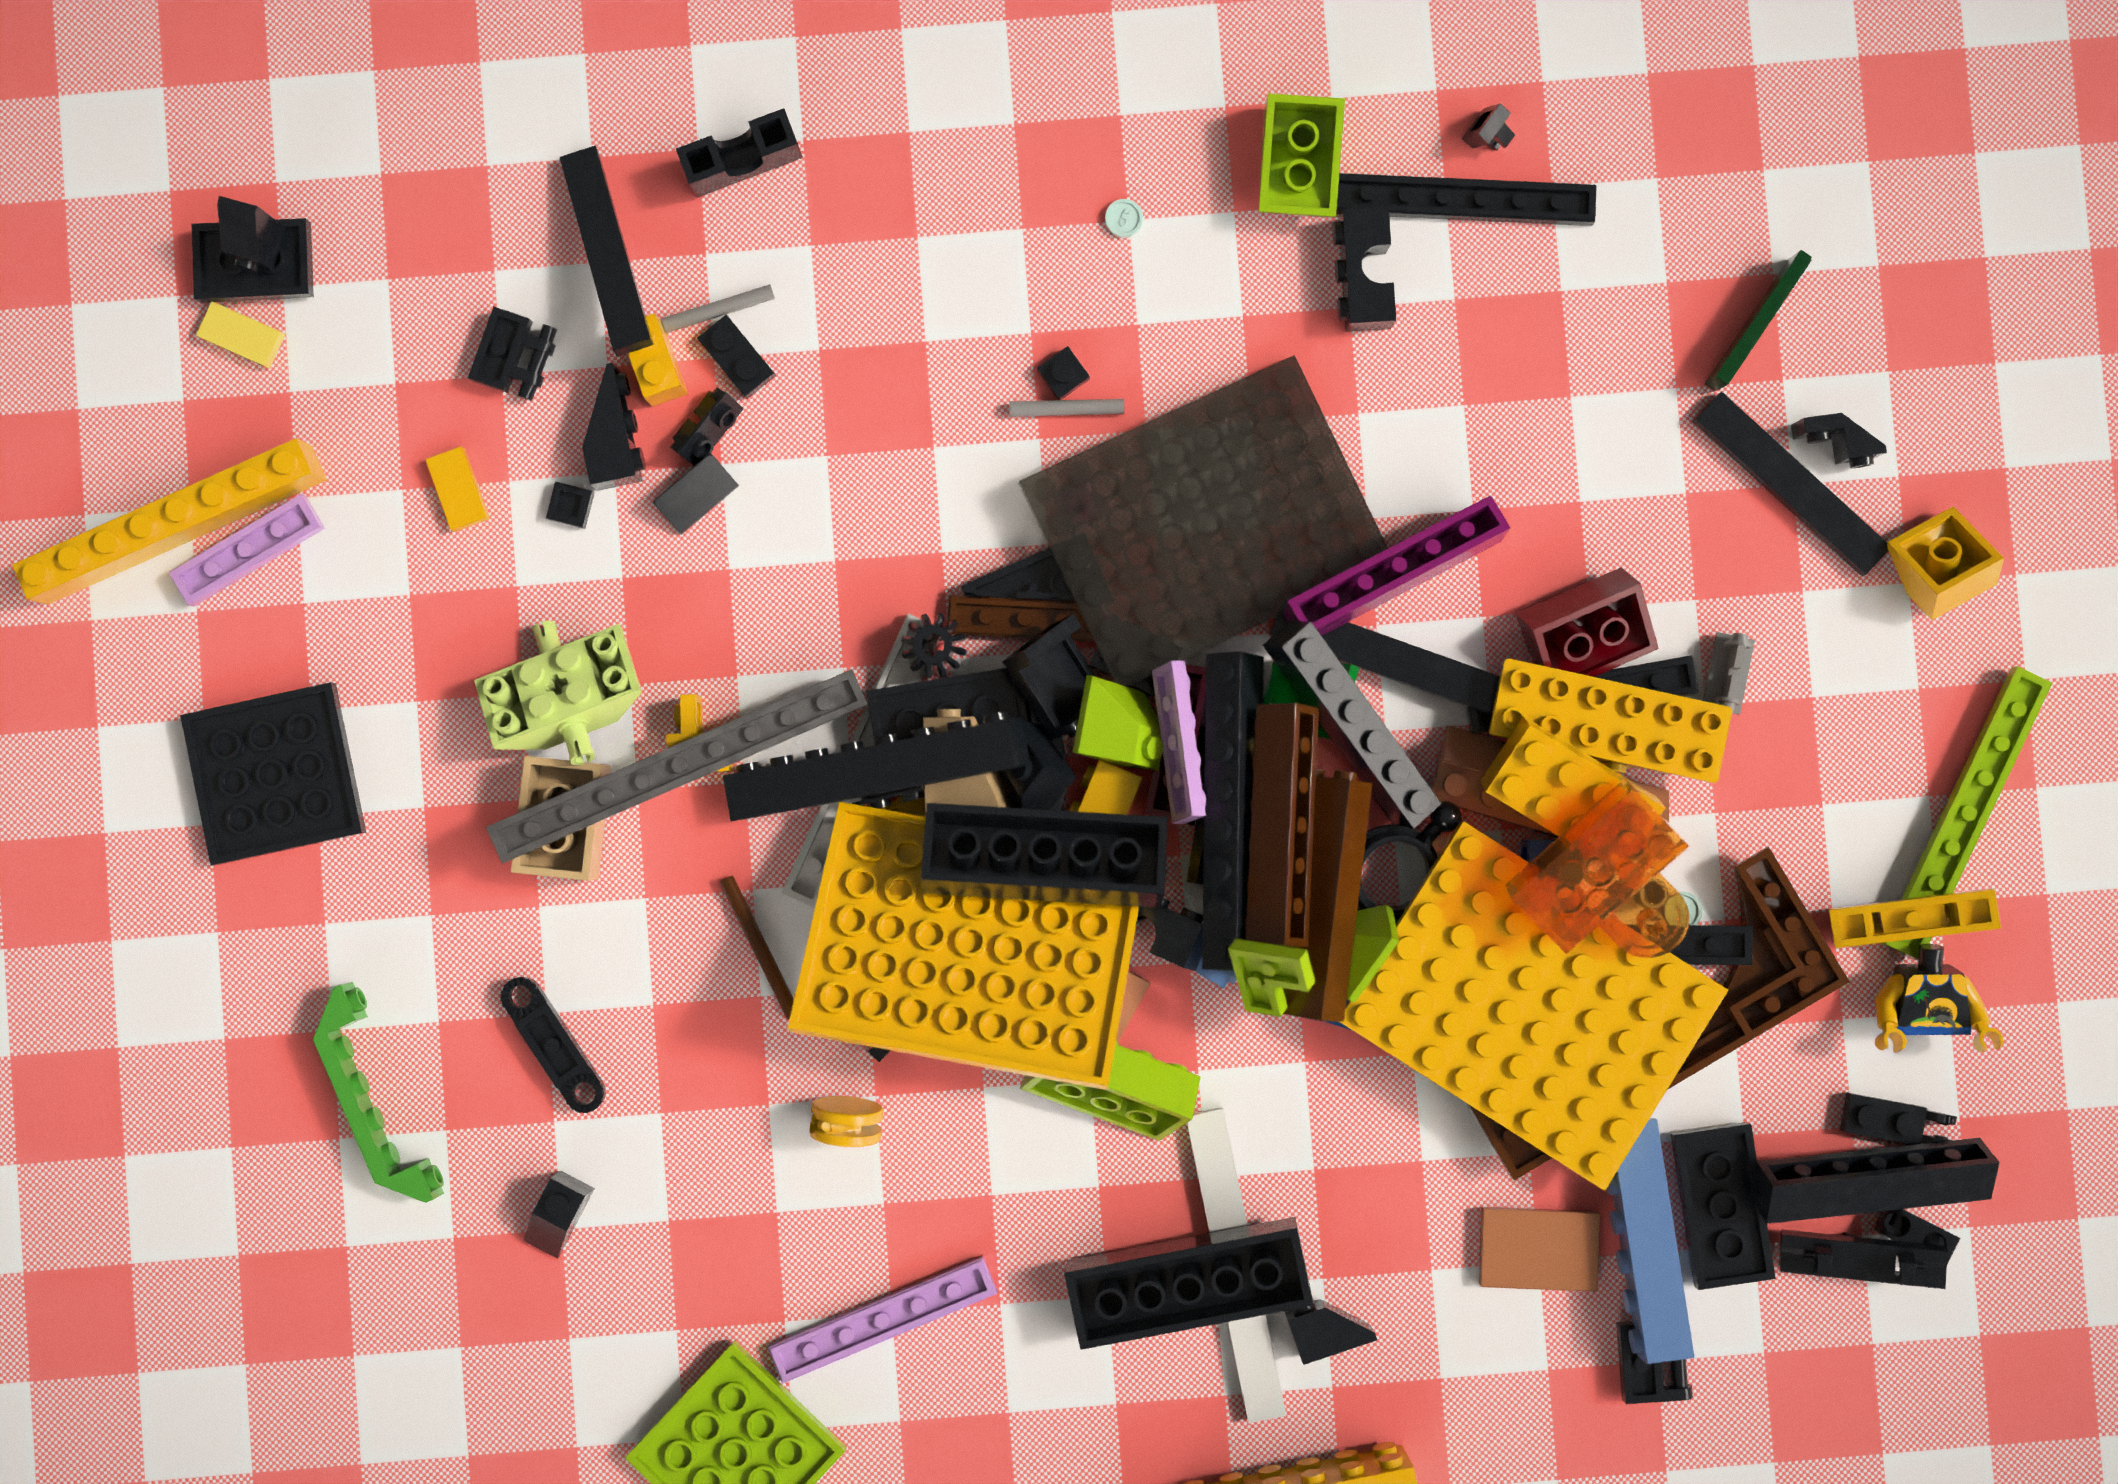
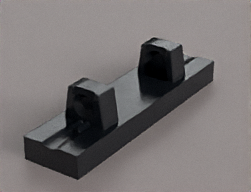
M1781 1229L1779 1270L1786 1273L1945 1289L1949 1252L1947 1247L1942 1245ZM1896 1256L1898 1257L1900 1271H1895Z

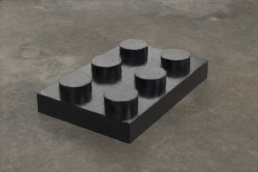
M306 218L277 219L276 221L285 227L274 270L269 271L259 268L257 273L235 267V260L221 251L219 222L191 224L194 300L199 303H211V301L231 302L314 297L311 222Z

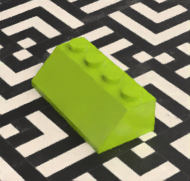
M1116 1041L1107 1090L1027 1075L1024 1076L1020 1089L1160 1141L1193 1119L1201 1076L1188 1072V1069L1183 1065L1176 1063L1167 1064L1154 1059L1153 1055L1149 1052L1131 1050L1118 1045Z

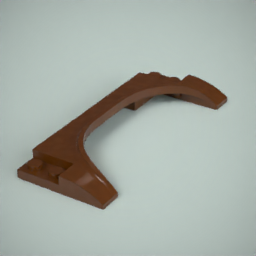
M1765 847L1733 866L1740 898L1741 925L1753 926V965H1733L1723 987L1728 989V992L1668 1089L1850 982L1769 847ZM1465 1102L1513 1180L1552 1159L1546 1153Z

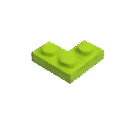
M1235 939L1228 948L1245 1010L1248 1012L1281 1017L1288 1008L1283 988L1308 992L1315 983L1306 949Z

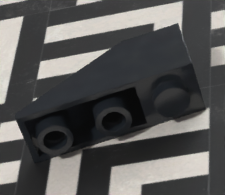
M613 363L606 364L582 446L589 483L598 491L642 482L641 470L646 469L643 451L641 447L636 448L633 433L638 432L637 419L634 411L628 410L625 397L631 395L628 377L625 372L620 373V370Z

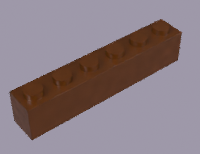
M1298 703L1257 705L1254 723L1255 753L1252 763L1254 773L1253 795L1250 803L1252 812L1251 836L1248 844L1250 857L1249 877L1247 879V917L1245 919L1246 941L1280 946L1308 947L1319 708Z

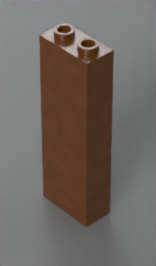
M1316 769L1308 947H1293L1307 950L1315 983L1308 992L1283 988L1288 1006L1283 1014L1319 1021L1344 1022L1372 783L1357 781L1358 773L1334 771L1333 778L1324 777L1325 770Z

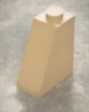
M937 709V717L923 718L924 728L934 727L935 733L948 731L947 723L970 719L971 726L978 725L974 716H961V709ZM999 771L925 785V812L927 803L1013 808V802Z

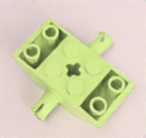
M542 621L544 631L541 632L538 623L531 629L540 655L474 680L491 743L495 750H546L566 742L571 764L583 765L585 762L582 755H586L588 762L595 758L588 733L618 722L639 697L642 690L620 624L561 646L556 623L553 621Z

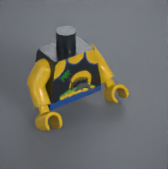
M1920 944L1918 964H1898L1894 968L1893 975L1887 979L1875 996L1877 1026L1882 1029V1033L1877 1035L1874 1043L1881 1051L1888 1048V1038L1893 1042V1051L1895 1053L1903 1050L1907 1043L1905 1035H1971V1029L1977 1031V1035L1973 1039V1046L1979 1052L1987 1050L1983 1039L1984 1036L1992 1040L1993 1047L1996 1050L2002 1047L2004 1039L2001 1032L1997 1029L1988 1028V1025L1991 1023L1990 1018L1971 980L1952 965L1943 964L1944 947L1941 945Z

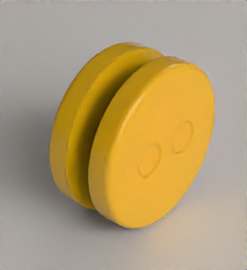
M827 1096L813 1101L811 1113L814 1114L811 1118L809 1135L814 1140L839 1147H866L874 1145L881 1140L882 1128L876 1123L883 1120L884 1109L879 1103L852 1096Z

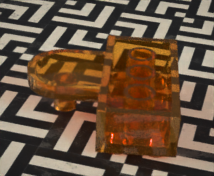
M1626 778L1505 884L1511 899L1565 954L1570 952L1599 926L1625 952L1641 958L1659 957L1676 948L1685 937L1689 927V910L1684 898L1660 873L1683 853L1689 845Z

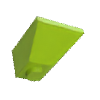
M1087 675L1072 753L1123 767L1159 771L1163 753V742L1160 736L1158 717L1145 693Z
M1387 905L1357 911L1347 999L1354 1003L1399 942L1393 909Z

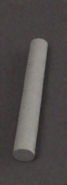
M771 284L670 315L661 318L665 332L668 333L773 300L775 296Z
M1124 399L1010 401V417L1124 414Z

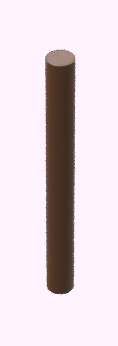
M729 876L719 883L788 1020L790 1019L794 998L734 876Z

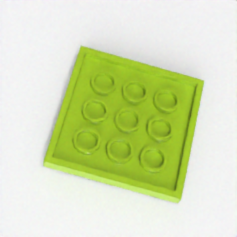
M734 1340L636 1444L625 1459L651 1484H816L846 1452L847 1447Z

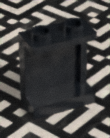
M1074 614L1050 624L1002 661L1052 739L1068 734L1069 738L1076 736L1086 676L1096 677L1070 636L1081 627Z

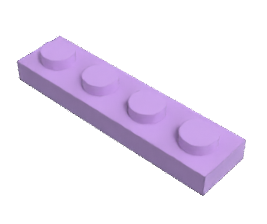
M300 494L170 571L169 574L187 605L195 607L324 530L325 527L307 496Z
M1170 661L1152 670L1160 736L1163 742V758L1172 824L1188 823L1206 816V795L1202 789L1200 776L1201 757L1197 751L1195 739L1196 720L1191 709L1189 694L1190 678L1186 672L1185 661Z

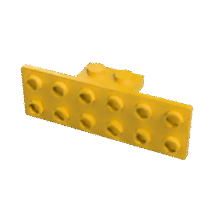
M1508 658L1502 664L1489 733L1509 739L1524 716L1619 774H1625L1626 768L1640 767L1704 782L1717 783L1732 708Z

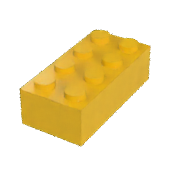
M1524 716L1480 781L1486 793L1619 873L1622 872L1665 809V806L1655 795Z

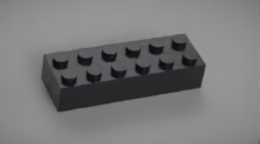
M927 803L921 871L922 894L1161 908L1165 894L1167 817Z
M1296 1216L1068 1260L1064 1271L1080 1350L1314 1306Z

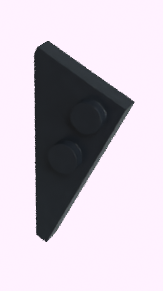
M1085 533L961 586L965 596L1102 604L1114 602Z

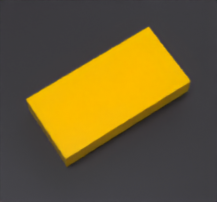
M460 446L425 459L451 531L457 532L490 520L464 447Z

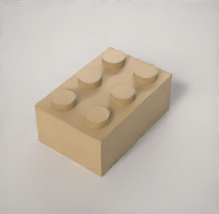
M524 756L518 813L610 774L612 765L585 762L583 765H573L569 760ZM605 819L512 859L511 873L585 881L599 880Z

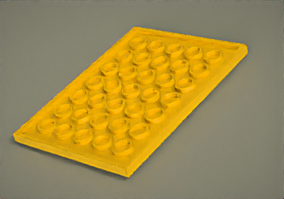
M839 802L792 1006L788 1031L1107 1090L1139 907L922 894L921 871L926 817Z
M1460 821L1397 921L1398 944L1355 1003L1350 1000L1347 1001L1344 1022L1340 1023L1605 1191L1722 1002L1728 989L1465 821Z

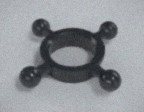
M1441 802L1442 804L1431 813V822L1420 833L1399 824H1386L1368 830L1363 864L1369 854L1377 847L1390 842H1404L1413 845L1420 851L1425 861L1427 875L1438 857L1432 843L1442 832H1452L1456 829L1459 822L1462 821V813L1459 807L1452 802ZM1361 883L1357 911L1381 906L1366 896ZM1410 901L1397 906H1389L1393 909L1395 920H1399Z

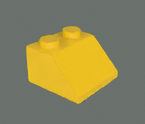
M1954 506L1887 543V548L1907 595L1931 621L1996 586L2004 561V557Z

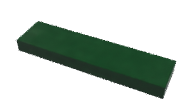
M1800 250L1787 260L1705 382V385L1717 391L1730 383L1812 261V256Z

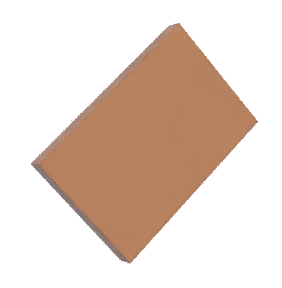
M1481 1207L1479 1285L1490 1288L1598 1292L1600 1213L1597 1211Z

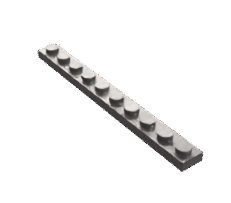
M851 669L487 826L486 829L501 862L505 863L865 707L868 704Z

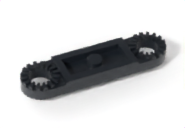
M517 977L507 982L501 991L500 1001H502V1006L514 1021V1025L555 1087L558 1088L566 1100L567 1105L578 1113H588L600 1107L606 1097L605 1084L540 985L530 977ZM517 986H526L531 992L532 999L526 1007H519L512 1000V992ZM586 1082L594 1086L596 1096L591 1103L585 1104L577 1099L575 1090L579 1083Z

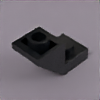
M1843 413L1806 417L1791 425L1793 440L1807 438L1808 444L1832 440L1835 465L1849 463L1850 469L1874 465L1875 458L1887 453L1884 443Z

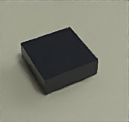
M555 481L546 519L586 529L595 492Z

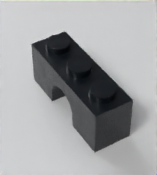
M784 108L748 121L750 128L736 138L716 141L711 135L676 148L687 181L697 198L803 158Z
M1389 206L1342 209L1338 222H1333L1332 226L1333 244L1340 245V259L1335 260L1336 283H1342L1343 297H1339L1337 301L1339 321H1345V332L1391 329L1396 322L1394 282H1374L1364 274L1362 269V260L1371 255L1386 254L1391 246Z
M1163 898L1161 908L1139 907L1136 924L1142 920L1150 919L1156 931L1150 953L1185 969L1196 971L1202 957L1203 915L1185 907L1182 908L1181 913L1168 908L1171 901Z

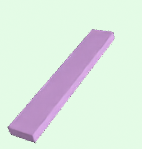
M982 1255L769 1344L767 1348L783 1384L996 1295L998 1290Z

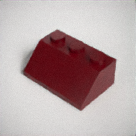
M1622 567L1516 613L1525 645L1534 663L1537 665L1596 677L1659 649L1641 583Z

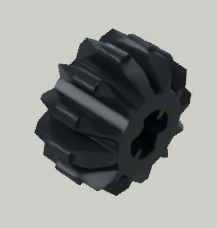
M942 613L937 614L934 625H931V620L927 614L921 615L924 628L920 629L915 623L910 622L908 627L916 633L915 638L902 636L901 639L903 643L913 645L912 649L902 652L903 658L918 657L911 664L910 669L916 672L926 663L924 677L929 679L933 675L934 666H937L938 673L942 678L947 677V670L944 666L947 662L952 668L958 670L960 664L952 658L953 654L966 656L967 654L966 649L955 647V643L966 640V635L958 633L951 636L958 623L952 620L943 628L945 619ZM934 636H940L941 638L938 641L942 644L944 643L943 651L936 650L934 656L927 655L930 650L925 648L926 641L931 642Z

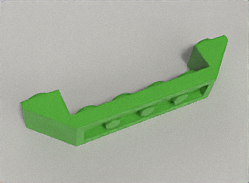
M353 982L338 985L331 992L314 1035L313 1041L374 1183L424 1203L430 1202L444 1194L442 1174L436 1165L431 1164L429 1158L400 1170L398 1165L400 1163L399 1152L392 1142H388L383 1130L385 1127L383 1115L376 1106L373 1107L367 1092L370 1090L368 1080L362 1071L357 1070L352 1058L354 1056L352 1043L340 1031V1029L368 1017L365 1011L367 1000L362 990L355 987Z

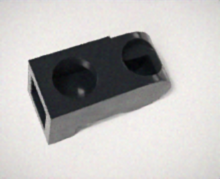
M1904 1209L1883 1211L1874 1228L1875 1231L1893 1241L1946 1246L1949 1252L1948 1262L1961 1239Z

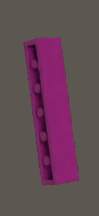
M1490 495L1288 600L1283 615L1287 622L1290 620L1312 622L1320 635L1323 636L1502 542L1511 527Z

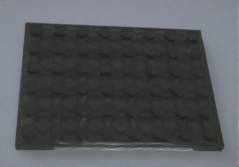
M1295 355L1024 478L1018 483L1112 681L1126 687L1153 676L1152 670L1170 661H1185L1282 615L1288 600L1388 549Z

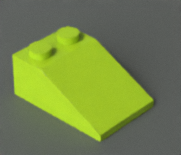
M1267 94L1263 120L1258 213L1336 217L1345 98Z

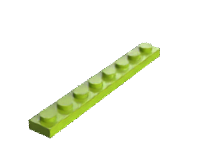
M2019 666L2011 667L1901 900L1954 892L2053 684L2052 682ZM1932 937L1881 944L1918 961L1919 945L1929 944Z

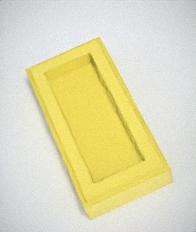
M211 301L196 334L197 337L269 369L286 335L281 331Z

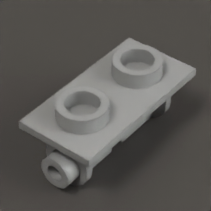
M1716 632L1703 701L1731 707L1732 714L1737 715L1741 713L1755 640L1749 639V635L1742 633L1730 635Z

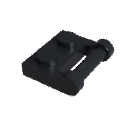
M1632 1321L1616 1322L1622 1401L1625 1404L1692 1399L1693 1390L1692 1385L1688 1384L1686 1359L1670 1361L1672 1384L1664 1386L1662 1362L1647 1364L1639 1359L1637 1354H1633L1631 1350L1628 1332L1631 1329H1635Z

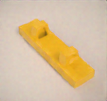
M1994 888L1828 909L1835 948L2001 929ZM1879 912H1880V917H1881V923H1882V929H1883V931L1881 930V927H1880V924H1879V920H1878V913H1879Z

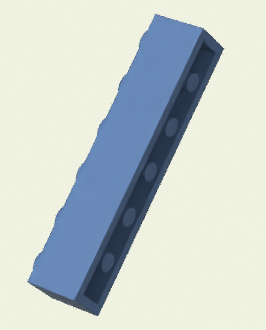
M1650 1117L1606 1188L1608 1195H1613L1615 1210L1610 1212L1611 1226L1614 1234H1619L1621 1250L1616 1251L1617 1265L1620 1273L1625 1274L1627 1289L1622 1291L1623 1304L1626 1313L1631 1314L1632 1323L1635 1329H1631L1628 1332L1629 1343L1633 1354H1637L1639 1359L1647 1364L1695 1358L1658 1121L1656 1118Z

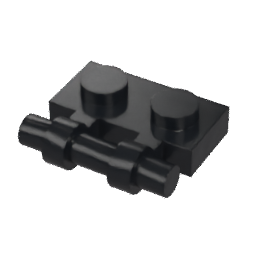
M493 306L468 378L473 382L508 393L513 379L520 381L522 384L517 396L532 402L536 389H541L544 377L541 375L548 356H553L556 347L553 341L557 329L543 324L538 337L529 335L533 324L530 318ZM524 347L534 350L527 370L517 367Z

